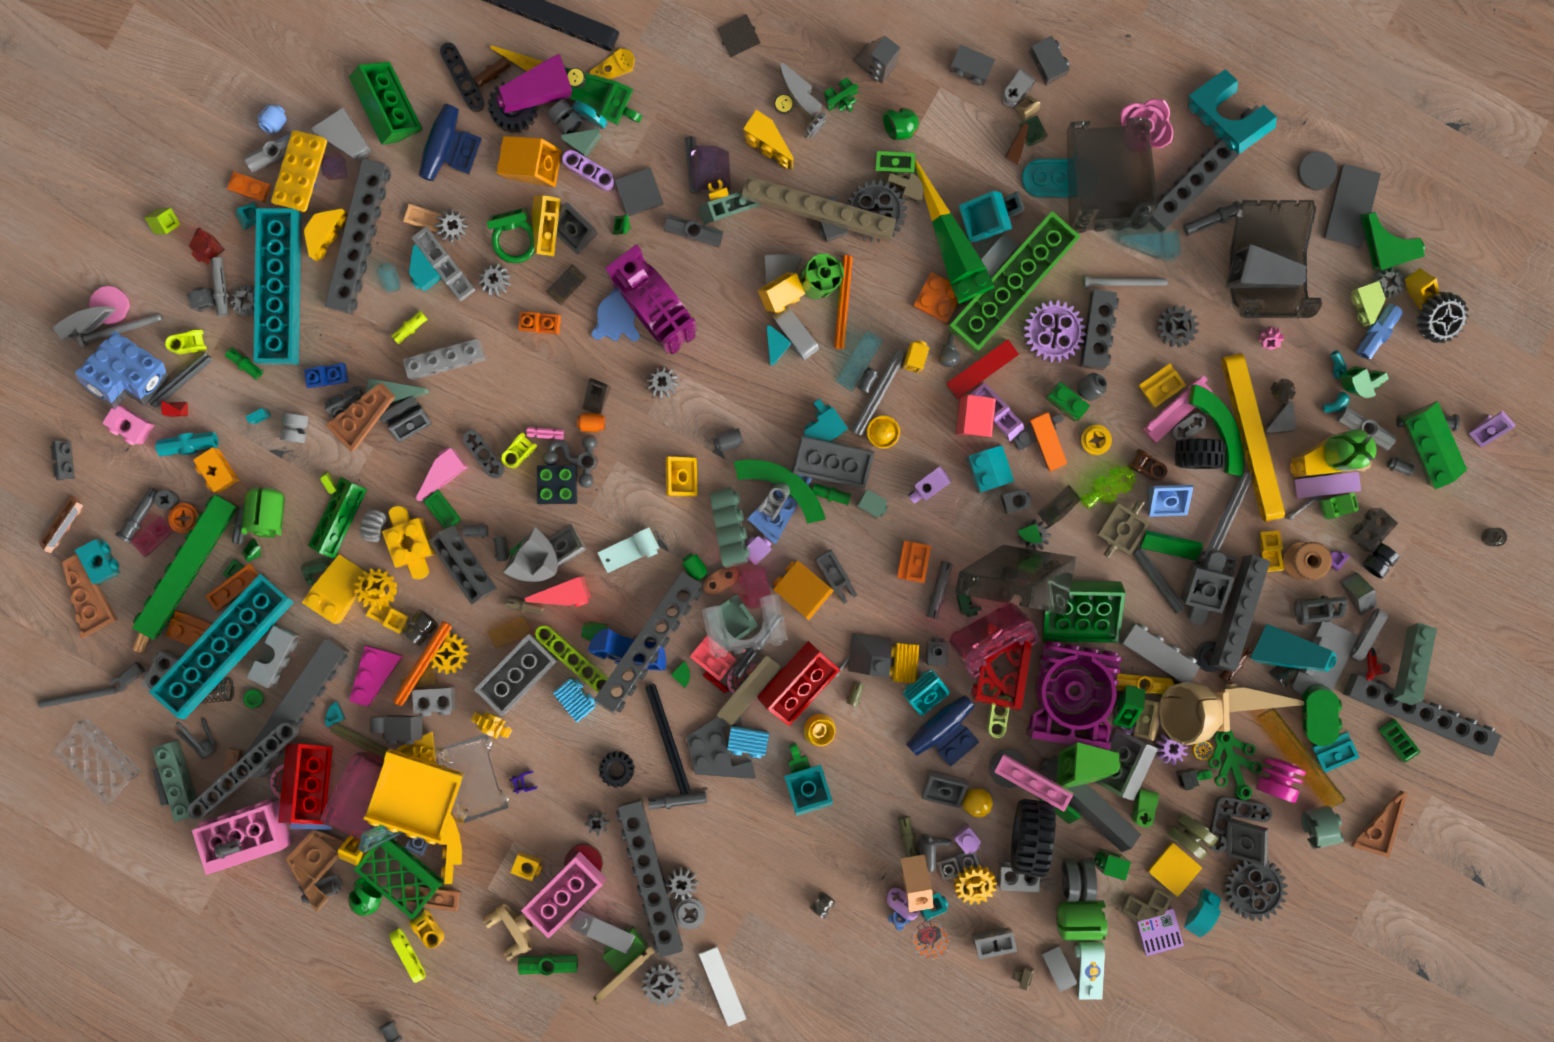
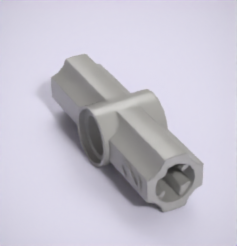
M291 134L276 141H268L262 148L244 156L250 170L254 173L274 162H282ZM277 148V153L271 155L272 150Z
M1345 407L1337 417V422L1350 430L1364 431V425H1368L1369 433L1366 437L1372 436L1376 445L1386 451L1396 441V435L1380 427L1376 421L1368 420L1348 407Z

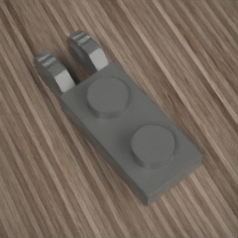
M832 549L815 558L834 592L836 591L843 604L847 600L840 588L845 585L853 598L857 596L850 584V579Z

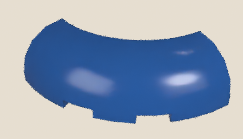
M609 628L604 629L592 638L588 651L603 660L607 657L615 660L614 664H619L635 639L619 635ZM646 641L645 646L653 648L656 642ZM663 647L658 651L659 657L655 663H650L647 670L661 671L666 669V654ZM640 655L636 656L634 662L642 664L645 658Z

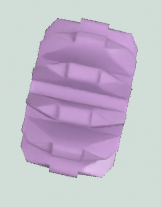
M1161 734L1160 738L1162 741L1156 740L1155 742L1160 745L1156 747L1158 748L1157 752H1160L1157 757L1159 759L1163 758V762L1166 764L1170 761L1171 764L1175 765L1176 759L1182 762L1181 755L1187 756L1188 753L1183 750L1187 749L1188 745L1172 740L1168 734L1167 737ZM1170 744L1174 745V746L1172 747V748H1173V751H1172V752L1169 751V750H1170V746H1169Z

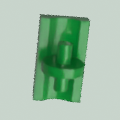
M846 77L838 84L842 90L839 94H836L832 87L824 91V97L827 102L826 107L829 111L837 106L840 112L844 109L849 113L853 111L852 104L857 102L853 96L858 94L857 89L859 87Z

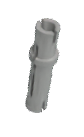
M214 257L210 259L214 287V294L212 296L216 304V316L229 315L227 304L229 295L226 293L223 258Z

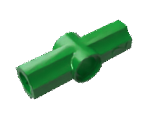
M548 953L544 956H519L518 958L519 975L542 974L548 976L552 973H574L578 971L577 954L554 955ZM550 961L553 967L546 968L543 962Z

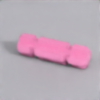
M527 427L526 435L532 438L537 436V438L563 440L564 430Z

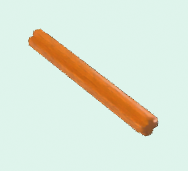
M843 255L842 257L844 277L839 288L834 348L839 350L845 347L853 257L850 255Z
M442 621L393 698L395 704L402 706L452 628L448 622Z

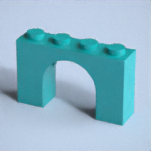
M1224 69L1189 95L1188 108L1191 113L1197 114L1205 126H1209L1213 130L1216 137L1222 138L1230 150H1234L1239 155L1276 128L1277 116L1265 105H1262L1249 116L1240 120H1228L1220 116L1216 109L1221 103L1234 95L1238 89V80Z

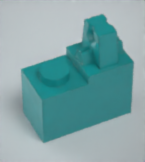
M819 398L813 403L818 410L815 413L818 422L812 421L804 427L806 430L803 434L806 437L831 442L847 431L848 428L836 410L829 404L825 406Z

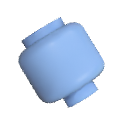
M266 105L257 116L258 126L268 134L278 133L287 122L284 109L279 105Z

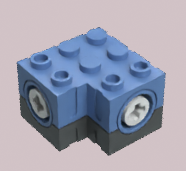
M115 330L97 348V351L83 363L84 365L75 372L83 390L114 410L127 396L144 406L169 379L161 360L154 358L153 355L139 348L126 337H122Z

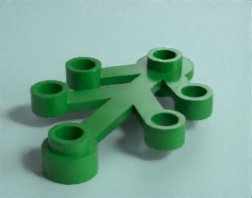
M1231 730L1227 732L1216 731L1214 739L1217 745L1212 756L1208 759V766L1214 769L1221 766L1219 758L1223 750L1226 757L1219 774L1214 778V783L1219 787H1225L1228 783L1226 777L1231 767L1237 784L1234 794L1238 799L1247 800L1251 797L1252 790L1245 784L1238 764L1256 774L1262 771V765L1259 762H1252L1235 754L1232 746L1241 749L1246 755H1253L1256 748L1253 744H1245L1235 739ZM1225 734L1227 735L1226 741L1223 740V735ZM1248 746L1251 747V751L1249 753L1247 752ZM1214 759L1217 761L1215 766L1212 765ZM1255 764H1257L1258 766L1256 771H1254L1253 766ZM1222 777L1223 783L1219 784V779ZM1244 789L1247 790V794L1245 796L1242 793Z

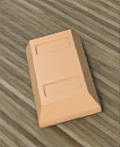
M408 204L403 222L421 228L427 226L429 230L437 232L441 229L440 227H434L435 223H440L436 217L443 216L441 213Z

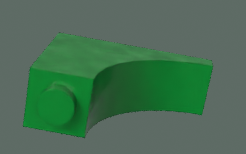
M1376 212L1360 214L1373 270H1384L1425 256V245L1421 238H1398L1384 229L1378 220Z

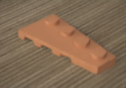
M380 383L325 426L351 452L355 451L396 396L383 383Z
M76 554L64 560L62 565L67 585L70 586L72 595L70 598L72 604H74L76 622L79 623L81 631L79 632L80 638L83 639L118 619L99 584L91 583L78 555Z

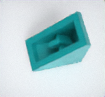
M768 325L767 337L770 366H774L791 346V342L771 325Z

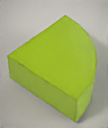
M329 471L323 473L320 480L328 493L336 492L337 488Z

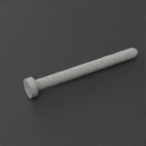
M1084 275L1082 284L1084 289H1089L1090 286H1166L1168 280L1165 278H1090V275Z
M156 314L87 335L77 334L76 338L78 344L84 347L88 345L87 342L110 336L114 330L122 333L160 322L163 318L160 314Z

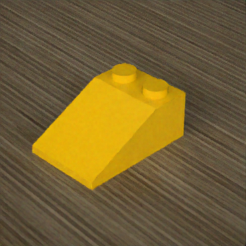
M339 554L312 586L302 604L333 624L341 623L358 597L354 595V590H356L354 589V584L358 583V576L363 578L362 575L365 570Z

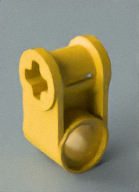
M424 909L420 916L409 921L411 929L427 948H435L444 940L443 930L428 910ZM430 934L437 936V942H433L430 939Z

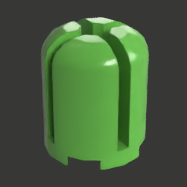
M821 253L814 256L802 268L798 276L800 282L803 283L802 287L805 295L814 300L828 297L841 284L844 277V269L841 262L829 254Z
M1357 429L1334 434L1327 439L1324 445L1325 462L1336 471H1350L1367 467L1376 456L1377 447L1375 440L1372 436L1366 437L1368 435L1367 432Z
M254 487L248 490L244 498L241 533L247 535V532H253L254 535L264 538H275V534L281 537L285 504L284 495L276 489L267 487L263 488V490L261 487Z
M1104 900L1060 902L1056 909V924L1061 938L1066 941L1106 940L1105 936H1107L1108 926L1105 913L1102 912V908H1106Z

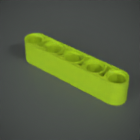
M543 625L538 627L535 632L536 639L592 689L599 693L601 690L598 686L599 680L604 679L607 681L609 676L552 626ZM543 628L548 629L550 632L548 639H544L541 636ZM557 641H561L564 644L562 652L555 649ZM571 654L578 656L579 661L577 664L570 662L569 657ZM585 667L593 669L591 677H587L584 674Z

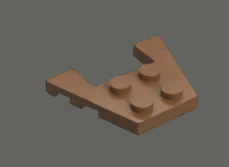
M313 829L286 858V861L313 909L318 912L329 898L315 884L339 858L338 850L345 841ZM367 849L365 850V852H364V854H363L361 860H362V859L365 857V855L369 852Z

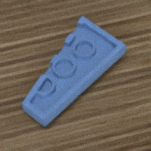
M798 475L809 485L812 480L811 477ZM776 490V494L779 497L784 496L781 491ZM789 494L774 521L765 513H759L757 511L758 508L750 515L748 520L776 545L798 503Z

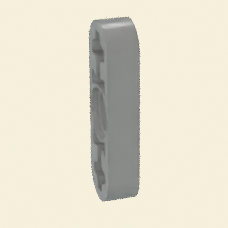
M1378 608L1371 614L1350 653L1352 658L1357 661H1362L1387 620L1388 614Z

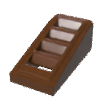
M1026 123L1022 124L1005 155V159L1016 165L1020 163L1027 135L1028 124Z

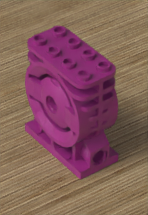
M637 244L605 268L612 286L615 289L618 288L629 307L659 345L664 348L666 354H675L681 349L680 345L685 341L689 343L696 337L695 319L691 318L688 310L662 276L645 261L642 250Z
M1046 641V644H1042L1041 647L1043 649L1042 655H1040L1041 662L1040 667H1038L1039 674L1035 687L1039 707L1031 712L1026 735L1033 739L1069 745L1079 742L1110 750L1109 736L1111 726L1106 721V718L1111 713L1115 704L1116 685H1118L1117 675L1120 673L1119 663L1120 661L1122 662V657H1119V653L1103 650V654L1099 653L1100 650L1084 647L1083 651L1076 645L1065 644V647H1061V643ZM1078 665L1086 668L1093 675L1095 681L1103 682L1104 686L1095 685L1088 673L1077 668L1064 669L1055 678H1051L1050 675L1064 666ZM1076 685L1078 688L1075 695H1071L1069 692L1070 687ZM1046 694L1052 695L1053 700L1059 707L1070 712L1082 711L1086 709L1092 702H1097L1101 704L1100 706H1091L1089 709L1079 714H1065L1059 711L1052 704L1049 698H1046ZM1052 720L1064 726V730L1061 732L1051 731ZM1088 729L1087 736L1075 735L1074 730Z

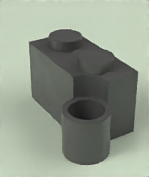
M387 715L370 717V733H383V739L386 740V744H396L398 741H403V744H414V740L422 739V716Z

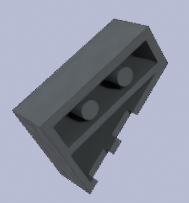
M883 36L876 41H871L870 44L866 43L853 59V62L869 73L868 75L873 81H879L882 84L897 65L900 47L888 37Z

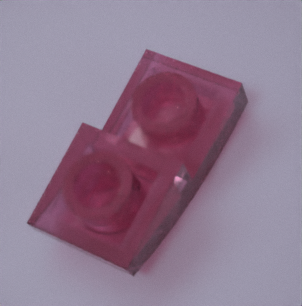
M160 516L145 528L146 531L131 543L146 558L174 530Z

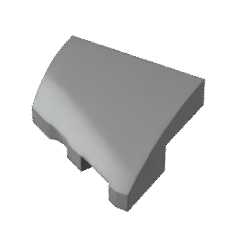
M765 255L766 285L786 272L795 273L801 261V255Z

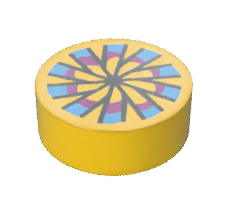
M1203 741L1193 744L1192 753L1200 760H1207L1213 754V747L1209 742Z

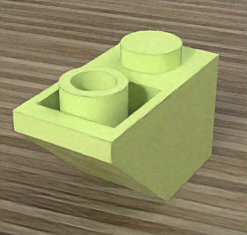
M1379 281L1351 291V301L1357 308V318L1363 327L1375 323L1386 300Z

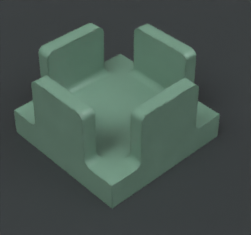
M738 594L705 615L726 647L759 626Z

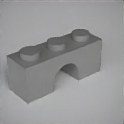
M274 625L264 642L273 648L275 653L274 659L270 663L263 659L255 660L247 678L266 688L276 686L281 679L280 673L290 661L289 655L291 651H294L298 646L299 641L297 639L299 635L280 625Z

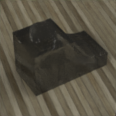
M1068 485L1046 503L1037 514L1048 527H1051L1064 518L1081 498Z

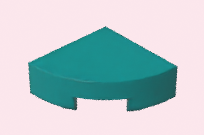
M338 701L328 708L325 718L326 727L346 719Z

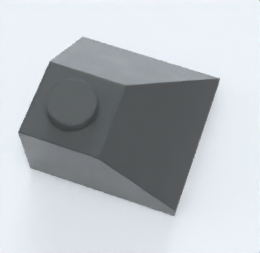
M853 633L848 671L889 678L891 638Z

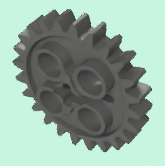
M872 180L871 185H868L865 181L864 188L858 185V192L852 190L851 194L853 197H848L847 199L851 204L846 205L870 212L877 208L880 215L896 219L894 230L900 232L901 229L898 225H904L905 223L901 218H906L907 214L902 211L907 210V206H902L905 199H899L902 192L895 193L896 186L890 189V182L883 186L882 180L879 181L878 185ZM886 197L890 203L883 205L879 199ZM862 199H868L871 204L867 207L862 206L860 201ZM863 235L862 240H865L867 235Z
M1241 860L1242 865L1235 862L1236 869L1229 868L1232 875H1225L1229 882L1223 883V885L1228 887L1223 893L1229 895L1225 900L1232 902L1229 907L1235 909V913L1238 915L1242 913L1244 919L1249 916V919L1252 921L1255 920V917L1262 921L1263 915L1270 919V912L1276 915L1275 908L1282 909L1279 903H1286L1282 895H1288L1283 890L1288 885L1282 882L1286 879L1285 876L1280 875L1282 871L1279 868L1275 869L1276 865L1274 863L1269 864V860H1267L1265 866ZM1256 871V878L1250 879L1251 873ZM1242 878H1245L1251 884L1256 886L1259 890L1265 893L1269 897V899L1266 900L1263 896L1254 891V889H1252L1250 886H1248L1242 881ZM1272 883L1271 890L1266 891V885ZM1245 886V892L1239 895V889ZM1260 898V904L1258 906H1254V901Z

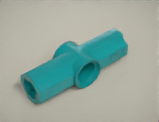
M216 432L179 434L173 438L156 440L155 448L158 456L189 455L198 453L197 451L209 450L212 447L218 448L219 440Z

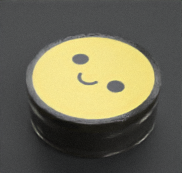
M572 68L567 73L571 87L579 89L585 85L587 77L580 68Z
M787 94L779 95L775 99V110L782 115L789 114L793 109V99Z

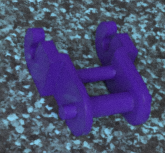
M533 770L523 772L518 777L514 775L509 779V781H513L515 789L512 791L513 793L516 792L518 794L521 790L528 792L537 789V786L525 787L523 779L524 775L533 773ZM517 779H521L522 788H518Z

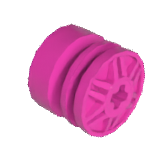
M1266 758L1265 763L1273 766L1272 769L1262 768L1264 772L1270 775L1269 778L1259 777L1256 789L1296 803L1299 790L1293 787L1292 783L1302 784L1303 780L1295 778V774L1305 776L1306 771L1300 769L1295 764L1281 759Z

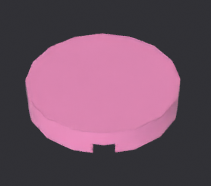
M105 286L96 290L89 302V308L101 306L116 308V311L103 322L109 325L117 324L124 320L130 308L129 299L126 294L112 286Z

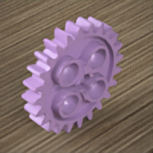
M1051 300L1047 306L1041 303V309L1036 306L1034 308L1035 313L1030 312L1028 314L1031 319L1025 320V323L1029 325L1023 328V330L1028 331L1023 338H1029L1025 345H1032L1029 351L1036 350L1035 357L1041 354L1042 361L1049 357L1050 363L1053 362L1054 358H1056L1058 363L1061 362V357L1066 361L1069 359L1068 354L1073 357L1075 355L1074 350L1079 351L1081 349L1078 344L1084 343L1080 338L1086 335V333L1081 332L1086 325H1080L1084 318H1077L1080 312L1073 313L1074 306L1068 309L1067 302L1060 306L1059 300L1056 301L1055 305H1053ZM1055 315L1058 316L1057 322H1056V326H1055V318H1054ZM1042 317H1048L1050 325H1044ZM1061 319L1068 320V328L1061 325ZM1054 326H1055V331L1058 332L1055 336H1054V333L1050 331V330H1052V329L1054 328ZM1040 336H1046L1048 338V344H1042L1040 342ZM1053 336H1054V346H1055L1054 348L1051 347V344H1052V341H1053ZM1059 338L1066 339V347L1059 344Z

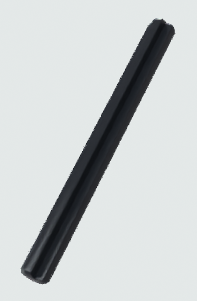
M650 684L645 689L680 794L689 793L691 789L655 684Z

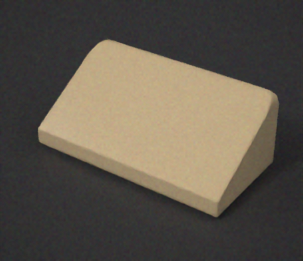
M1145 699L1144 710L1135 724L1134 737L1152 741L1157 739L1160 723V702Z

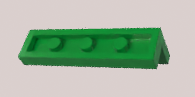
M340 477L336 485L337 491L332 494L308 544L316 552L331 558H335L367 491L366 488L354 484L343 477Z

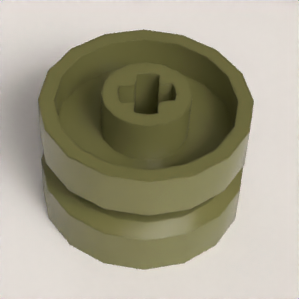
M1182 812L1177 822L1186 830L1183 832L1176 826H1172L1167 835L1203 861L1208 852L1199 843L1202 841L1207 846L1213 847L1218 838L1209 832V829L1199 821L1192 819Z

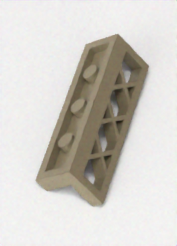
M766 654L716 715L732 726L781 666Z

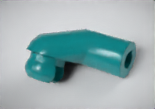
M1335 350L1330 354L1334 362L1333 376L1336 379H1340L1339 375L1346 372L1347 365L1339 350Z
M1340 392L1334 403L1323 404V412L1343 411L1350 401L1349 395L1345 392Z

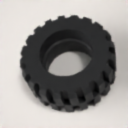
M1022 799L1018 802L1011 842V869L1016 874L1044 877L1049 872L1054 849L1056 814L1055 807L1048 802Z

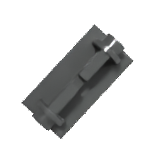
M353 386L344 391L345 398L343 399L340 394L327 399V402L324 403L326 406L325 410L333 418L347 410L350 405L360 400L363 396L360 386Z
M55 440L52 442V446H50L52 460H56V463H53V477H56V480L75 479L71 441Z
M336 874L319 879L315 886L328 897L338 894L343 883ZM298 886V888L304 894L301 896L302 902H306L307 904H309L310 902L306 897L302 887Z

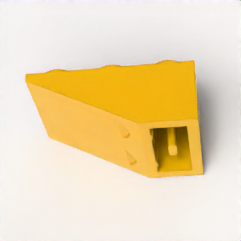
M755 110L743 129L745 143L751 148L757 147L760 149L765 157L769 159L772 157L777 160V164L782 168L792 170L794 158L773 120Z

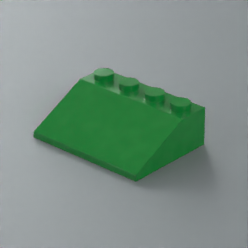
M1044 580L1042 641L1119 643L1126 594L1122 582Z

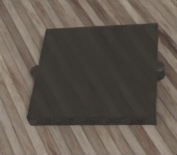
M747 14L717 28L722 39V45H725L730 57L760 44L755 27L752 26Z

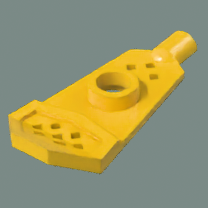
M620 48L613 55L590 70L589 74L613 79L633 71L635 57L631 50ZM606 66L612 67L610 72L605 71Z

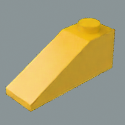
M544 195L534 196L532 226L535 254L554 256L561 198Z

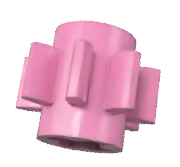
M1272 325L1262 329L1261 335H1259V342H1263L1262 348L1270 350L1281 347V341H1284V334H1280V328L1272 327Z

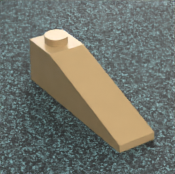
M1237 683L1225 684L1226 687L1219 688L1220 692H1229V712L1304 705L1302 700L1237 686Z

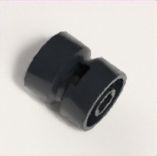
M1378 543L1372 550L1373 555H1368L1362 562V566L1375 577L1383 579L1390 570L1389 566L1393 567L1400 559V556L1389 546Z

